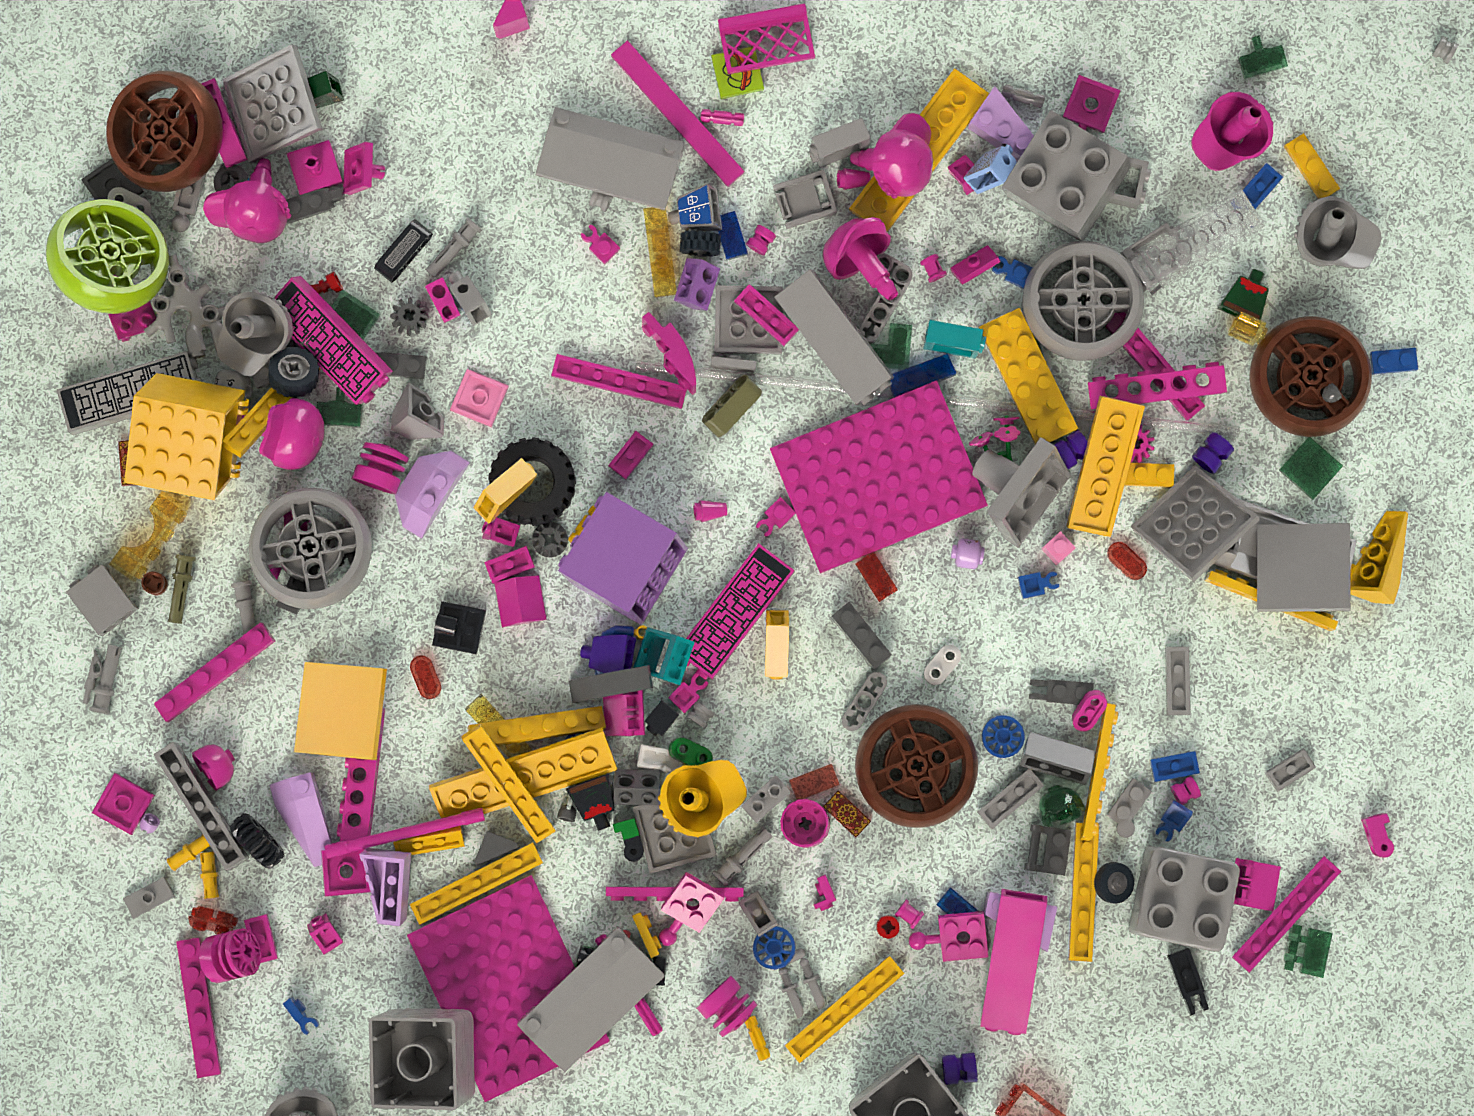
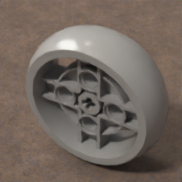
M1074 241L1050 250L1037 261L1026 279L1022 303L1024 316L1032 334L1046 349L1063 358L1089 361L1100 359L1116 352L1132 338L1142 319L1144 293L1142 283L1135 268L1120 252L1098 242ZM1071 261V270L1060 276L1052 289H1040L1044 278L1053 268L1064 262ZM1093 261L1111 269L1120 278L1125 288H1114L1104 274L1094 270ZM1083 274L1087 276L1089 281L1087 283H1080L1077 280V276ZM1108 296L1112 303L1104 305L1100 298ZM1063 297L1067 303L1060 306L1056 304L1055 298ZM1081 297H1085V300H1088L1086 305H1081V302H1078ZM1127 312L1123 323L1116 332L1096 342L1095 331L1105 327L1112 319L1114 313ZM1041 314H1053L1056 321L1062 327L1073 332V341L1056 334L1046 324ZM1085 318L1089 321L1090 325L1088 327H1081L1078 324V320Z
M322 488L295 489L275 498L257 517L249 539V560L258 583L269 595L281 603L302 609L328 607L349 596L365 577L372 555L370 530L361 512L345 497ZM313 505L333 509L341 514L351 527L339 530L330 520L315 515ZM292 511L293 520L282 529L277 543L266 545L268 535L276 522L286 513ZM304 522L312 523L308 531L301 530V525ZM337 539L339 543L336 548L330 549L327 547L328 541ZM310 543H312V545L316 547L312 548L313 552L309 553L307 549H305L308 548L307 545ZM287 548H292L293 555L289 558H284L282 556L283 551ZM355 552L353 562L347 573L338 582L329 587L328 576L339 567L344 554ZM312 566H320V572L317 575L309 574V569ZM282 567L291 577L305 581L307 592L296 591L284 586L273 576L270 569Z

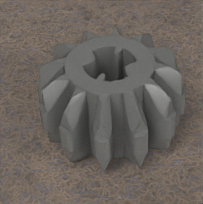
M409 297L408 304H405L400 299L401 307L397 305L392 307L396 312L390 314V318L395 320L392 326H400L398 329L400 334L406 329L407 336H411V330L414 329L418 335L420 333L418 326L426 328V324L423 321L428 320L429 316L423 313L427 311L426 306L419 308L420 300L412 304V298ZM406 313L414 314L412 321H409L408 318L405 320Z

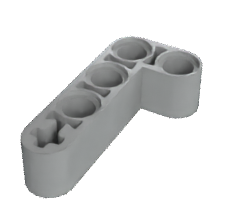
M885 253L879 254L877 257L880 261L888 263L889 278L893 281L898 295L895 300L888 301L879 294L860 326L859 331L865 336V332L870 329L871 324L875 325L872 336L865 338L870 345L874 344L879 338L910 285L913 276L909 266ZM904 272L907 274L908 279L906 281H899L896 274ZM876 310H882L885 312L886 317L879 320L874 317L873 313Z

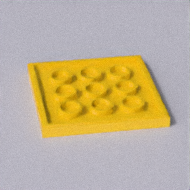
M305 662L294 752L377 760L387 669Z

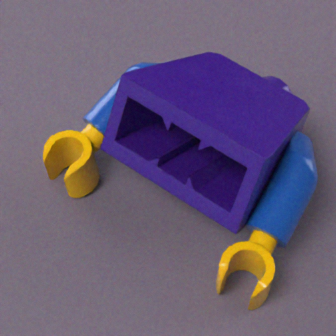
M641 625L634 629L633 626H613L603 631L601 636H594L592 646L583 645L580 656L581 658L589 659V668L595 670V675L631 669L636 638L638 640H643L644 636L639 635L638 631L639 629L646 630L647 627Z

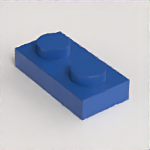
M1266 163L1236 198L1254 212L1282 180L1283 176Z
M1416 348L1370 352L1372 375L1418 370Z
M1196 751L1150 760L1154 782L1200 773Z

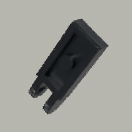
M1185 948L1168 954L1167 958L1189 1015L1195 1014V1008L1190 998L1194 995H1198L1201 1008L1204 1011L1208 1010L1209 1007L1204 995L1205 990L1190 949Z

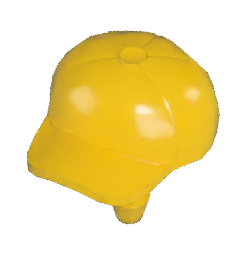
M716 760L695 766H681L667 775L663 782L660 795L658 796V800L661 802L659 809L663 810L662 816L669 819L668 824L674 826L673 830L675 832L699 838L717 830L721 822L743 804L747 797V789L739 771L728 760Z

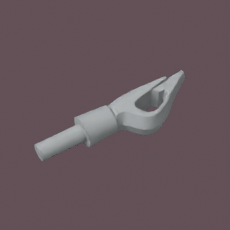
M94 650L88 678L84 685V689H86L83 699L84 704L89 703L91 690L94 691L95 679L101 676L103 669L96 650ZM97 663L100 666L99 672H95V665Z

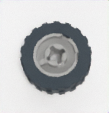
M287 347L273 355V358L270 359L269 383H271L273 390L275 389L278 394H282L284 397H304L306 394H310L317 386L319 380L318 361L312 353L307 352L305 349Z

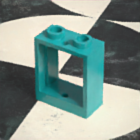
M929 320L923 349L976 359L978 353L982 354L984 350L986 336H982L983 329Z
M647 627L633 668L650 666L651 677L681 685L695 642ZM669 640L670 642L660 672H656L655 670L665 641Z

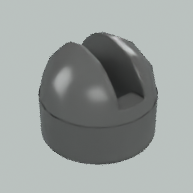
M1333 383L1326 386L1323 390L1322 396L1326 402L1333 403L1342 398L1340 391Z
M567 804L560 807L557 818L567 822H575L576 809L571 805L569 810L567 809Z

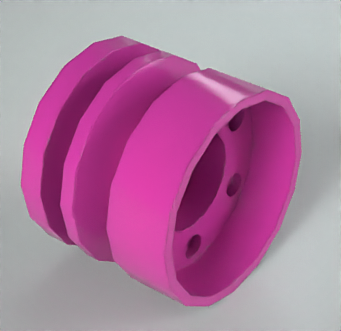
M364 442L362 448L371 452V454L360 453L359 456L368 463L367 465L357 464L351 479L382 492L397 494L401 480L394 476L393 472H405V468L396 463L407 464L409 458L390 446Z
M800 799L790 803L783 811L780 820L781 831L785 838L793 845L802 848H811L822 843L828 836L830 829V819L826 810L817 802L809 799ZM803 818L812 821V824L809 825V830L800 827V824L803 823Z
M241 928L207 937L201 944L199 960L205 976L211 982L218 984L254 975L261 963V951L256 937L249 930Z
M732 976L721 983L696 1007L705 1019L715 1014L718 1016L713 1024L714 1029L721 1023L725 1024L719 1032L722 1037L738 1029L751 1016L754 1008L758 1005L754 1000L747 1006L743 1004L750 997L748 993L739 999L736 997L741 986Z

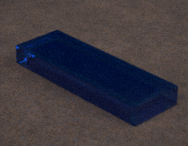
M945 354L893 373L894 378L890 380L892 385L889 388L895 398L934 381L940 382L954 377L957 373L949 355Z

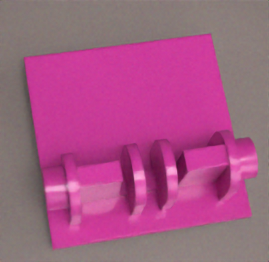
M150 301L129 312L108 314L118 340L122 339V342L129 341L131 336L145 333L144 329L156 320Z
M643 690L603 697V712L606 725L604 733L606 736L645 735Z
M1236 858L1235 864L1239 866L1240 873L1234 904L1273 912L1281 866Z

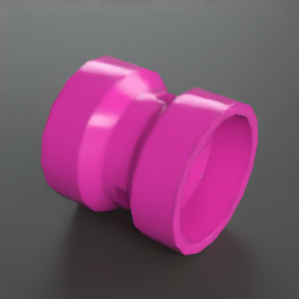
M757 225L754 230L755 234L748 239L746 245L758 254L765 256L768 251V245L773 243L776 235L764 226Z
M1192 776L1184 779V782L1181 784L1176 783L1170 786L1176 801L1182 805L1187 804L1188 800L1192 798L1197 799L1201 796L1200 789Z

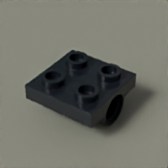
M441 601L440 610L435 622L432 646L477 655L486 610Z

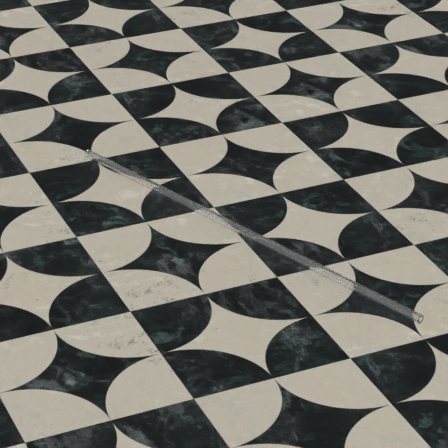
M636 361V371L670 375L664 368V363ZM694 366L696 378L735 382L742 375H747L757 385L847 394L839 382ZM887 388L882 392L879 389L872 395L875 398L892 399L912 390ZM943 394L948 406L1019 413L1014 401ZM1069 408L1075 420H1094L1096 410ZM1142 416L1140 424L1147 428L1202 434L1216 432L1221 436L1239 437L1240 426Z

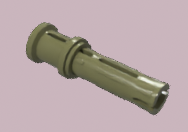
M176 554V570L172 574L175 583L167 622L182 624L188 583L193 580L191 572L196 557Z

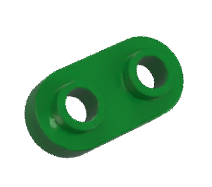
M676 738L669 745L670 756L687 766L701 765L713 761V756L709 749L689 739ZM681 745L685 747L684 753L680 752L679 748ZM701 754L705 757L704 762H701L699 759Z

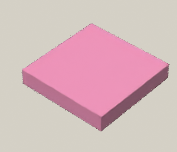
M467 369L450 411L492 428L509 386Z

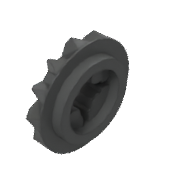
M239 165L229 168L223 166L214 177V188L216 192L231 188L230 185H227L230 182V176L237 180L234 182V185H236L237 183L248 181V174Z
M542 523L534 530L532 544L538 554L552 558L564 552L568 544V535L566 530L558 523ZM556 531L554 533V539L556 540L558 545H556L555 543H549V545H547L544 548V546L546 545V540L544 536H542V534L550 536L551 533L553 534V532Z

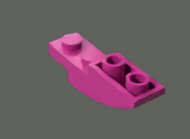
M213 78L201 83L213 96L221 114L223 137L219 153L226 168L246 161L247 157L216 79Z
M650 312L646 313L642 317L641 328L646 336L649 338L652 336L656 341L658 349L665 353L664 368L670 375L674 374L679 379L678 383L683 390H688L692 395L695 394V369L689 350L682 337L671 323L662 327Z

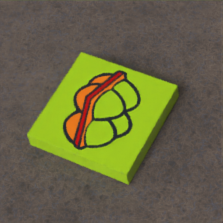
M753 46L737 50L748 56ZM755 50L750 59L758 63ZM724 53L711 55L721 99L764 90L760 69L727 74ZM734 53L730 59L731 68L741 66L745 59Z

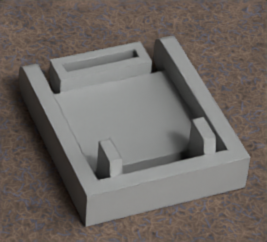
M824 170L773 185L774 191L783 189V192L775 194L783 220L791 218L793 220L785 223L786 229L837 214V208ZM823 184L828 202L820 205L815 186Z

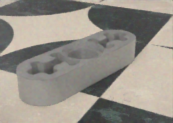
M874 672L868 676L844 713L842 725L846 730L855 731L860 728L886 688L887 679L882 673ZM880 677V682L883 685L882 687L877 686L873 693H877V696L874 698L871 693L864 691V688H871L873 685L870 681L871 678L876 679ZM866 695L870 698L871 704L868 708H861L858 705V698L860 696ZM853 706L857 710L865 712L863 717L860 714L857 716V726L852 725L849 727L847 725L848 720L846 717H852L855 713L854 710H851Z

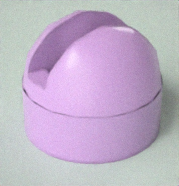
M150 813L144 814L140 820L141 830L143 831L144 829L148 834L153 833L160 824L158 817Z

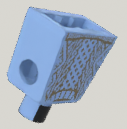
M1002 144L1000 147L986 152L964 176V180L977 194L1004 184L1017 163L1016 159L1011 155L1013 153L1012 147L1008 144Z

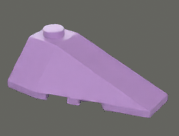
M310 772L271 784L270 788L276 809L313 866H321V851L325 850L324 845L332 844L315 774Z

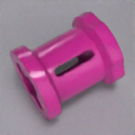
M938 254L931 255L920 262L929 276V283L935 282L947 275V272L943 271L938 261Z
M906 899L894 916L901 917L913 929L923 917L924 912L916 910Z

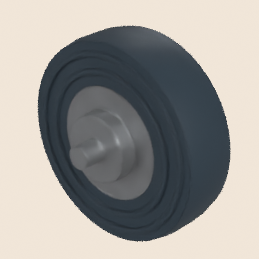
M1109 862L1104 864L1095 875V891L1105 902L1113 904L1124 902L1130 897L1134 889L1132 871L1122 863Z

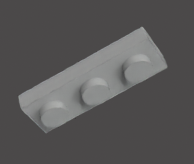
M1165 647L1167 715H1191L1189 647Z
M1028 768L978 810L977 813L993 829L1039 791L1044 784Z

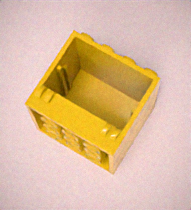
M156 373L133 398L124 483L215 500L232 478L240 477V471L237 470L235 472V469H241V462L236 464L237 455L222 447V442L242 420V415L248 413L247 407L243 409V407L249 406V399L244 401L245 390Z

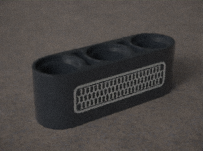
M414 219L381 256L374 269L393 283L429 242L433 233Z

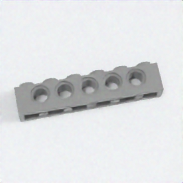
M172 742L154 753L153 755L224 869L226 871L232 870L250 857L233 836L230 825L180 745Z

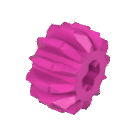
M1140 425L1136 442L1139 441L1140 445L1137 449L1134 447L1130 463L1133 462L1134 457H1136L1138 463L1142 462V456L1148 459L1150 457L1148 451H1153L1155 448L1153 445L1148 444L1155 440L1154 437L1147 438L1150 430L1148 429L1142 433V425Z

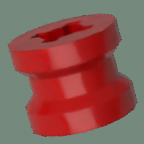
M887 915L877 921L876 930L883 938L890 939L899 933V922L894 917Z

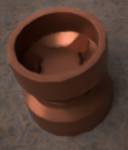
M154 571L146 573L141 581L144 591L155 596L165 593L168 587L166 577Z

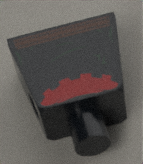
M608 774L566 789L584 821L594 819L598 831L611 827L606 814L615 811Z

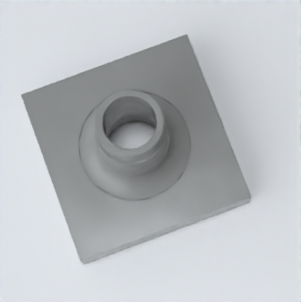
M1041 437L1020 466L992 450H987L980 456L973 469V476L998 494L987 512L1003 538L1017 548L1020 547L1071 476L1056 446Z

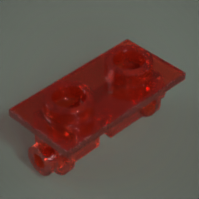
M875 552L865 556L855 564L878 602L898 591Z
M201 906L193 907L191 916L188 917L189 924L193 929L202 932L205 930L213 931L216 935L233 931V926L236 927L238 917H234V914L218 911L217 917L212 918L214 909Z

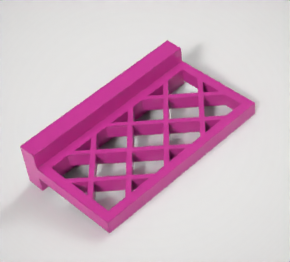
M805 3L718 19V29L727 74L815 59ZM803 21L805 29L800 36L790 30L793 23ZM778 26L784 30L778 40L768 34L772 27ZM756 30L763 34L757 43L746 38L750 31ZM786 33L797 39L791 48L781 42ZM735 34L741 39L735 47H732L726 43V35ZM765 36L775 42L770 52L759 46ZM743 41L753 46L748 56L737 50ZM800 41L808 46V54L800 55L794 51ZM778 45L788 51L784 58L778 59L772 55ZM756 49L766 55L763 62L756 63L750 59ZM734 53L745 59L741 66L731 68L730 59Z

